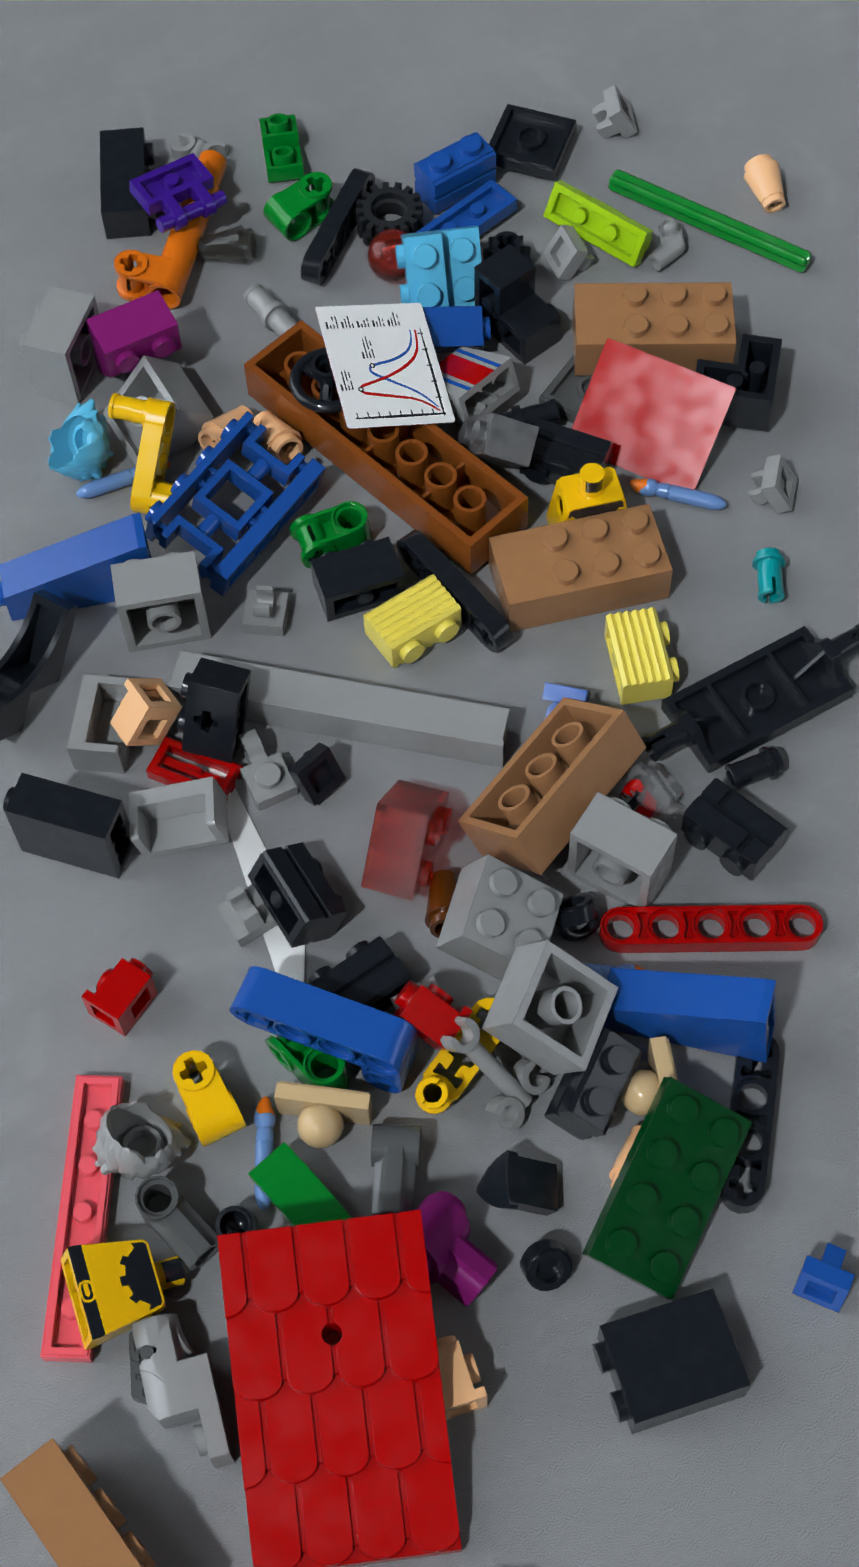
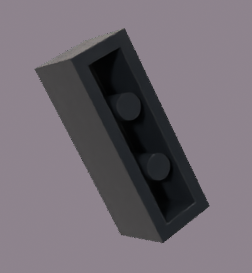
M143 127L100 131L101 216L107 239L151 236V220L157 219V213L149 216L129 191V180L154 170L149 169V165H155L153 142L146 143Z

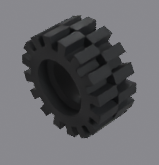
M382 182L383 188L379 189L375 184L370 186L371 194L365 190L361 193V199L358 198L356 202L357 229L359 238H363V243L367 247L372 243V250L378 252L380 247H384L385 253H391L392 247L402 245L401 234L415 233L424 227L423 203L420 201V195L417 192L413 194V188L407 185L402 190V183L395 182L394 187H389V182ZM387 214L401 216V218L393 221L378 219Z

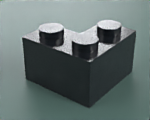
M509 244L474 267L475 306H482V316L490 317L491 335L525 365L559 342L561 316L552 304L544 302L535 294L536 266L531 258L526 254H521Z
M743 334L738 364L703 359L697 360V373L736 388L722 425L760 431L768 430L782 339Z

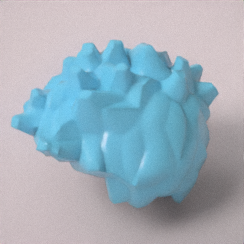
M90 399L85 404L77 403L73 411L65 419L62 427L52 430L51 435L48 437L51 444V455L47 460L49 468L61 473L63 476L71 477L75 480L78 479L80 482L90 479L94 481L101 478V469L107 466L106 461L114 454V452L109 450L110 436L107 432L106 417L100 415L96 410V403L93 399Z

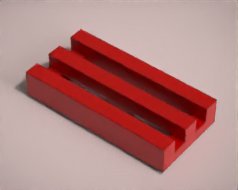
M165 736L147 767L146 773L148 778L165 785L213 776L227 795L228 801L229 793H232L236 788V780L241 779L240 768L243 767L234 762L228 763L182 751V742ZM168 752H170L172 754L183 757L195 763L227 774V776L224 779L212 773L206 772L198 766H195L190 763H183L166 755Z

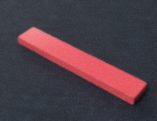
M76 1075L40 1356L43 1361L93 1363L94 1348L84 1350L60 1259L67 1247L107 1242L114 1173L112 1172L107 1175L101 1173V1167L95 1166V1161L98 1159L92 1148L97 1141L96 1132L100 1127V1119L104 1112L111 1106L119 1105L123 1102L125 1085L123 1076Z

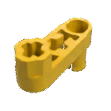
M113 393L108 405L109 418L142 424L143 430L133 480L130 507L133 512L147 515L150 508L157 501L160 500L164 503L172 494L170 491L173 483L164 482L174 429L175 403L152 397L142 400Z
M487 997L481 999L472 1006L471 1010L473 1012L469 1018L473 1019L478 1024V1027L482 1024V1020L478 1018L481 1011L488 1013L494 998ZM462 1029L454 1037L458 1041L462 1038ZM480 1029L479 1041L492 1054L500 1040ZM440 1050L423 1073V1078L415 1090V1099L418 1106L429 1114L445 1112L454 1101L460 1098L480 1069L475 1064L471 1068L462 1065L454 1075L455 1078L463 1080L456 1089L446 1077L434 1073L439 1064H442L447 1071L454 1061L450 1051ZM432 1085L438 1086L442 1090L441 1098L434 1103L427 1102L425 1099V1091Z

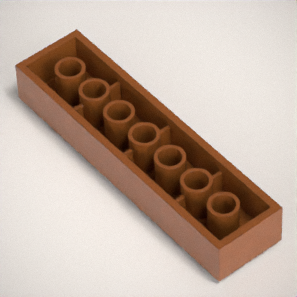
M300 320L244 364L249 396L301 434L302 439L413 529L419 530L434 546L470 575L489 560V537L521 531L528 527V497L435 424L349 429L346 425L343 411L319 413L309 410L298 403L289 387L290 372L294 364L305 354L319 348H326L323 336L304 321ZM303 374L301 378L303 390L310 397L319 400L321 389L318 387L317 381ZM337 389L334 390L333 401L339 399Z

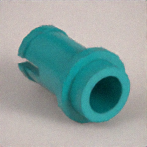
M768 547L758 550L756 557L752 561V567L757 570V597L762 603L767 601L766 594H769V604L778 603L785 597L782 568L785 566L786 560L777 548Z

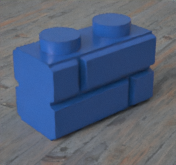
M474 132L462 137L460 141H456L432 153L430 156L414 164V176L416 178L415 193L417 192L420 195V200L433 214H438L457 204L492 179L496 182V153L494 149L478 132Z

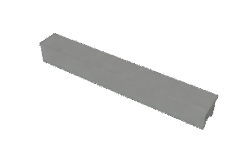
M185 651L179 652L171 680L166 685L182 706L181 709L186 707V699L181 698L180 695L184 676L187 672L193 673L199 660L205 658L251 670L246 721L497 767H503L504 752L510 727L508 726L510 709Z

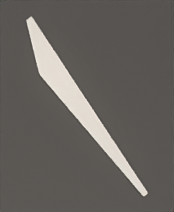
M208 767L209 772L224 779L227 776L223 772ZM235 788L228 795V830L247 887H249L252 883L248 874L260 854L266 848ZM278 925L264 933L263 936L275 972L304 982L305 945L291 948Z

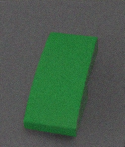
M277 113L267 118H259L268 183L301 179L304 176L295 114L285 115Z
M285 1142L248 1173L253 1183L278 1208L291 1226L351 1218L324 1184Z

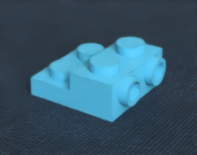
M477 225L401 234L402 245H395L398 269H405L406 284H399L401 303H421L422 307L475 306L474 267L482 262L479 227Z

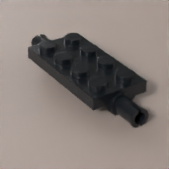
M859 624L831 640L828 637L823 639L814 638L809 630L803 626L663 699L661 709L671 723L642 737L646 745L645 751L647 754L653 751L654 753L650 755V758L657 762L662 757L686 745L692 750L705 770L710 773L852 697L854 688L844 676L842 666L844 661L859 654Z

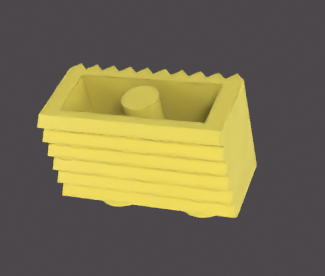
M434 574L363 615L365 634L393 668H397L399 664H404V662L408 664L416 661L427 647H432L434 643H444L451 640L462 627L459 603H456L454 597H451L450 593L446 591L445 586H442L440 580H437Z
M643 608L640 611L635 609L632 612L625 611L624 613L617 612L616 614L609 613L606 615L604 637L620 704L657 700L671 696L673 683L679 682V668L676 657H668L666 647L670 646L669 628L666 621L659 622L656 608Z

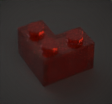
M400 779L377 803L361 887L408 900H413L422 887H429L434 871V862L428 861L431 846H437L441 833H447L452 818L453 809L447 807L449 792Z

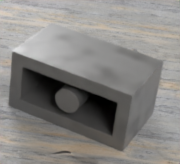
M495 413L470 415L468 421H464L461 426L458 443L482 462L502 468L529 467L539 427Z

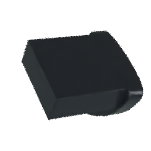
M506 1150L493 1161L482 1176L477 1186V1194L486 1203L497 1208L520 1210L548 1216L558 1211L557 1164L518 1156L517 1152Z

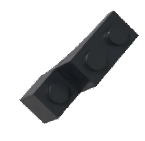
M44 589L33 593L25 620L13 643L0 660V741L22 731L31 693L60 680L78 606Z

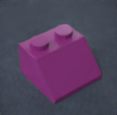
M159 290L86 319L97 368L100 373L109 378L133 371L144 355L154 358H165L173 352L182 349L178 323Z

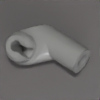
M672 217L660 222L658 229L661 233L659 236L661 246L648 256L650 266L656 271H660L679 257L685 249L683 229L679 227L677 219Z

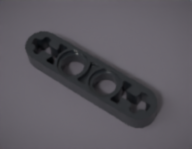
M354 168L350 172L304 255L301 265L302 280L317 285H323L357 225L356 202L358 198L361 199V193L365 190L371 194L370 186L375 184V176L372 172Z
M414 529L397 540V549L404 562L421 580L432 574L436 576L437 580H440L442 586H445L446 591L450 593L451 597H454L456 603H459L462 623L488 650L497 652L513 641L512 630L504 617L419 530Z
M772 1038L767 1063L762 1062L759 1076L750 1075L753 1064L752 1059L741 1056L735 1057L729 1109L752 1122L747 1133L754 1134L761 1143V1149L753 1155L738 1153L734 1161L735 1166H732L720 1193L723 1204L730 1211L738 1214L754 1211L760 1205L765 1191L780 1058L779 1045L774 1038ZM748 1088L757 1089L763 1093L766 1104L758 1110L748 1109L742 1105L739 1094ZM741 1167L750 1168L747 1187L755 1190V1192H749L746 1199L737 1198V1190L729 1188V1186L737 1185Z

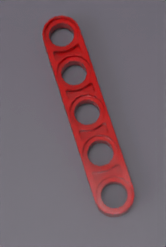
M802 904L616 907L605 912L601 918L599 937L606 949L616 953L804 951L811 949L817 944L823 930V920L816 909ZM797 918L806 919L813 925V934L807 937L796 936L789 928L790 921ZM750 919H759L767 925L769 932L760 938L752 937L745 932L743 924ZM668 920L675 924L678 933L672 938L663 939L653 932L652 927L658 921ZM704 920H715L722 926L723 933L717 938H707L699 932L698 925ZM614 921H624L631 926L633 933L626 939H615L608 933L607 927Z

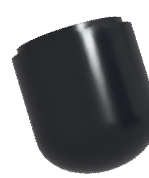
M229 1206L223 1209L216 1219L217 1235L258 1230L257 1217L246 1207Z

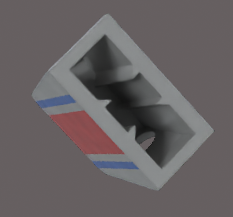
M462 347L439 362L455 417L454 423L460 427L464 421H468L470 415L490 414L520 390L510 356Z

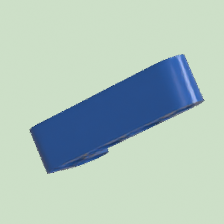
M259 966L249 967L229 1010L237 1019L248 1025L361 1066L362 1076L369 1084L389 1093L401 1092L419 1051L418 1032L406 1020Z

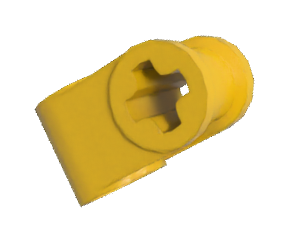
M198 1050L187 1051L180 1055L173 1064V1078L187 1108L185 1109L203 1148L246 1127L243 1116L230 1090L226 1089L209 1055ZM198 1071L203 1080L195 1084L189 1075Z

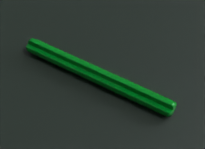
M620 169L615 170L610 176L608 185L610 191L799 273L805 272L811 262L812 253L806 249Z

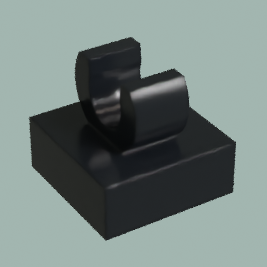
M320 742L309 751H306L293 765L287 767L305 801L314 806L346 780L330 748Z

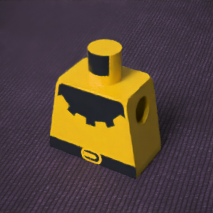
M587 463L582 466L580 473L559 478L546 514L548 525L627 508L615 469L612 467L603 468L597 463Z
M143 1239L75 1245L67 1247L60 1259L84 1350L92 1349L131 1330L135 1322L159 1315L165 1308L162 1291L185 1284V1274L180 1258L174 1256L154 1262L149 1244Z

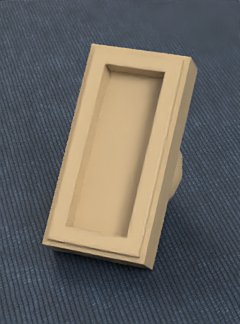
M666 1036L649 1039L647 1060L650 1070L635 1071L622 1097L623 1104L627 1110L637 1116H646L664 1077H672L678 1081L669 1039Z
M280 1081L276 1084L274 1099L278 1113L299 1116L297 1132L301 1140L316 1149L328 1148L337 1142L344 1129L343 1122L371 1126L373 1106L369 1092Z

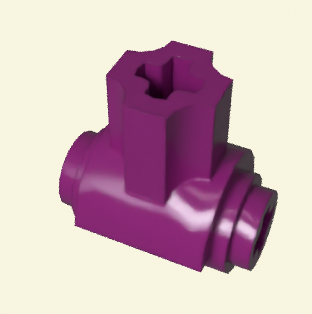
M438 1191L426 1196L416 1209H421L430 1285L435 1282L440 1284L467 1307L497 1270L498 1264L468 1240L471 1233L470 1222L466 1216V1208L462 1201L450 1192Z

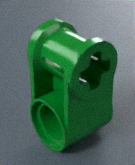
M322 172L306 174L299 181L269 198L263 209L264 217L287 240L297 241L301 239L306 233L322 224L334 203V200L330 197L332 191L330 177Z
M354 501L343 502L314 514L303 515L291 524L289 530L293 540L298 541L302 550L300 559L307 568H311V559L320 557L324 553L338 552L358 546L367 540H372L367 510L362 504ZM310 526L312 531L308 532L307 527ZM317 550H318V553H319L318 556L315 555V551H317Z
M270 1035L265 1039L269 1050L285 1069L292 1072L302 1084L348 1089L349 1076L345 1060L280 1036ZM332 1067L337 1070L329 1078L322 1079L316 1077L318 1071L323 1068Z

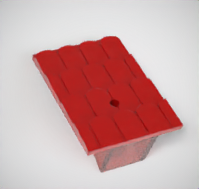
M421 1209L394 1214L388 1213L348 1218L347 1220L341 1219L301 1224L292 1227L285 1226L246 1231L244 1233L217 1235L253 1567H352L462 1552Z

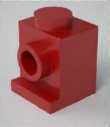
M121 958L114 969L109 968L102 974L96 985L95 993L86 989L81 996L88 1013L126 1037L158 994L152 979V971L135 958H131L129 961Z
M412 980L403 987L394 1001L399 1006L394 1016L412 1024L416 1028L418 1036L436 1050H446L440 1041L443 1035L455 1037L461 1029L454 1021L457 1016L469 1018L473 1011L466 1005L454 1009L450 1006L454 999L444 990L434 984H430L426 988L423 985H417Z

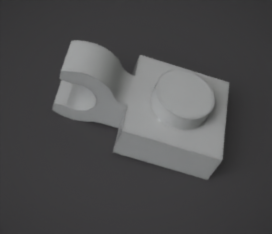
M255 729L240 734L239 739L242 743L240 746L250 764L240 768V773L258 811L297 795V785L288 772L280 752L267 757Z

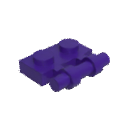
M194 153L129 180L130 193L149 216L162 210L166 214L156 219L157 228L161 233L171 229L178 231L188 226L189 221L200 216L204 218L217 213L218 208L228 203L227 197L222 190L213 194L208 192L214 186V177ZM189 198L194 200L193 203L184 207L179 205L180 202Z

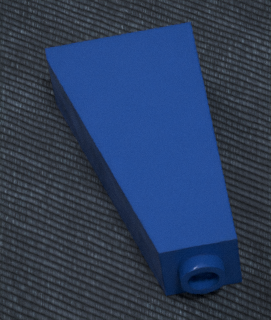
M482 306L423 307L436 353L454 352L462 347L483 350L484 340H491L490 317L482 316Z
M141 513L126 516L0 564V607L7 606L12 621L25 619L33 593L42 589L77 605L78 609L115 602L110 565L124 563L130 559L142 560L152 558Z
M610 968L607 980L619 988L602 1029L606 1028L611 1031L649 1039L666 1036L669 1039V1043L734 1057L741 1056L753 1061L767 1063L776 1025V980Z

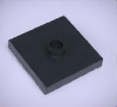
M507 104L489 143L496 153V167L554 181L576 131V120Z

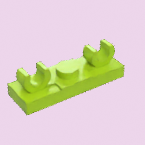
M562 180L554 183L543 217L559 226L561 224L573 226L580 238L632 267L641 264L644 253L648 250L651 243L653 230Z

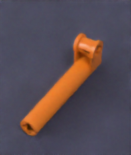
M202 151L198 159L214 177V186L208 190L210 194L219 191L227 167V160L217 151ZM189 198L181 202L180 206L184 207L193 203L194 200ZM203 216L195 218L188 222L187 227L178 231L171 229L161 256L142 253L137 250H125L117 254L114 259V269L119 275L116 283L118 295L127 301H132L159 290L168 308H177L184 294L210 216L207 218ZM134 261L137 262V267H134ZM127 284H130L131 290H128Z

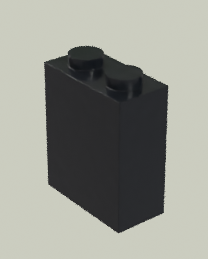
M21 773L16 786L9 788L4 798L3 810L23 852L120 878L134 845L130 840L129 821L122 800Z
M713 1288L600 1325L597 1337L599 1342L592 1344L601 1373L610 1372L616 1391L610 1392L615 1415L619 1423L628 1422L631 1434L744 1397L750 1387L748 1377Z

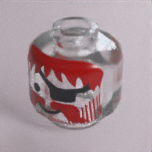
M640 762L622 777L626 785L620 792V799L625 801L633 811L648 819L656 818L667 824L685 808L682 804L685 797V789L663 763H655L647 767L643 762Z

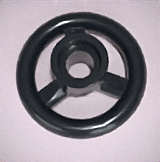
M319 348L302 356L294 364L289 377V387L294 398L302 406L315 412L336 413L343 411L340 399L333 401L334 390L337 388L326 348ZM303 374L317 381L318 387L321 389L319 400L310 397L303 390L301 385Z

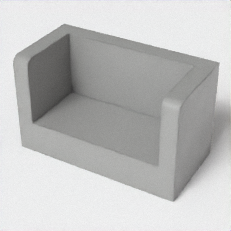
M83 674L67 744V751L74 769L125 774L130 746H126L119 738L118 733L110 722L122 699L128 692L124 686L127 678Z
M213 776L129 792L130 840L145 858L229 843L227 795Z

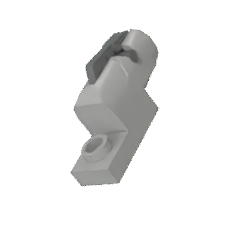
M178 1314L156 1315L133 1323L132 1331L129 1333L132 1399L147 1405L148 1411L164 1429L201 1420L202 1424L193 1426L200 1457L209 1455V1459L215 1469L235 1463L214 1367L208 1354L204 1353L190 1357L194 1354L183 1333Z

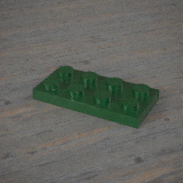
M664 1077L582 1254L655 1294L672 1300L752 1122L674 1078Z

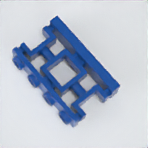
M248 411L239 421L234 418L226 425L221 433L220 442L214 448L210 445L207 446L196 461L197 467L189 475L186 473L181 474L171 488L170 492L172 494L164 503L160 500L157 501L145 517L147 521L146 537L151 542L157 539L159 540V545L166 549L178 535L206 556L199 564V574L202 578L208 577L211 580L210 588L222 597L320 487L326 468L314 458L309 463L305 462V456L301 453H298L288 465H285L260 446L265 438L267 428L261 423L259 426L254 424L255 416ZM242 443L241 454L254 463L247 472L228 459ZM267 474L283 486H287L272 504L274 492L260 482ZM227 480L255 500L238 521L210 501ZM192 498V509L205 518L197 528L178 514ZM217 529H220L236 542L240 539L219 564L218 562L222 559L224 548L210 538Z

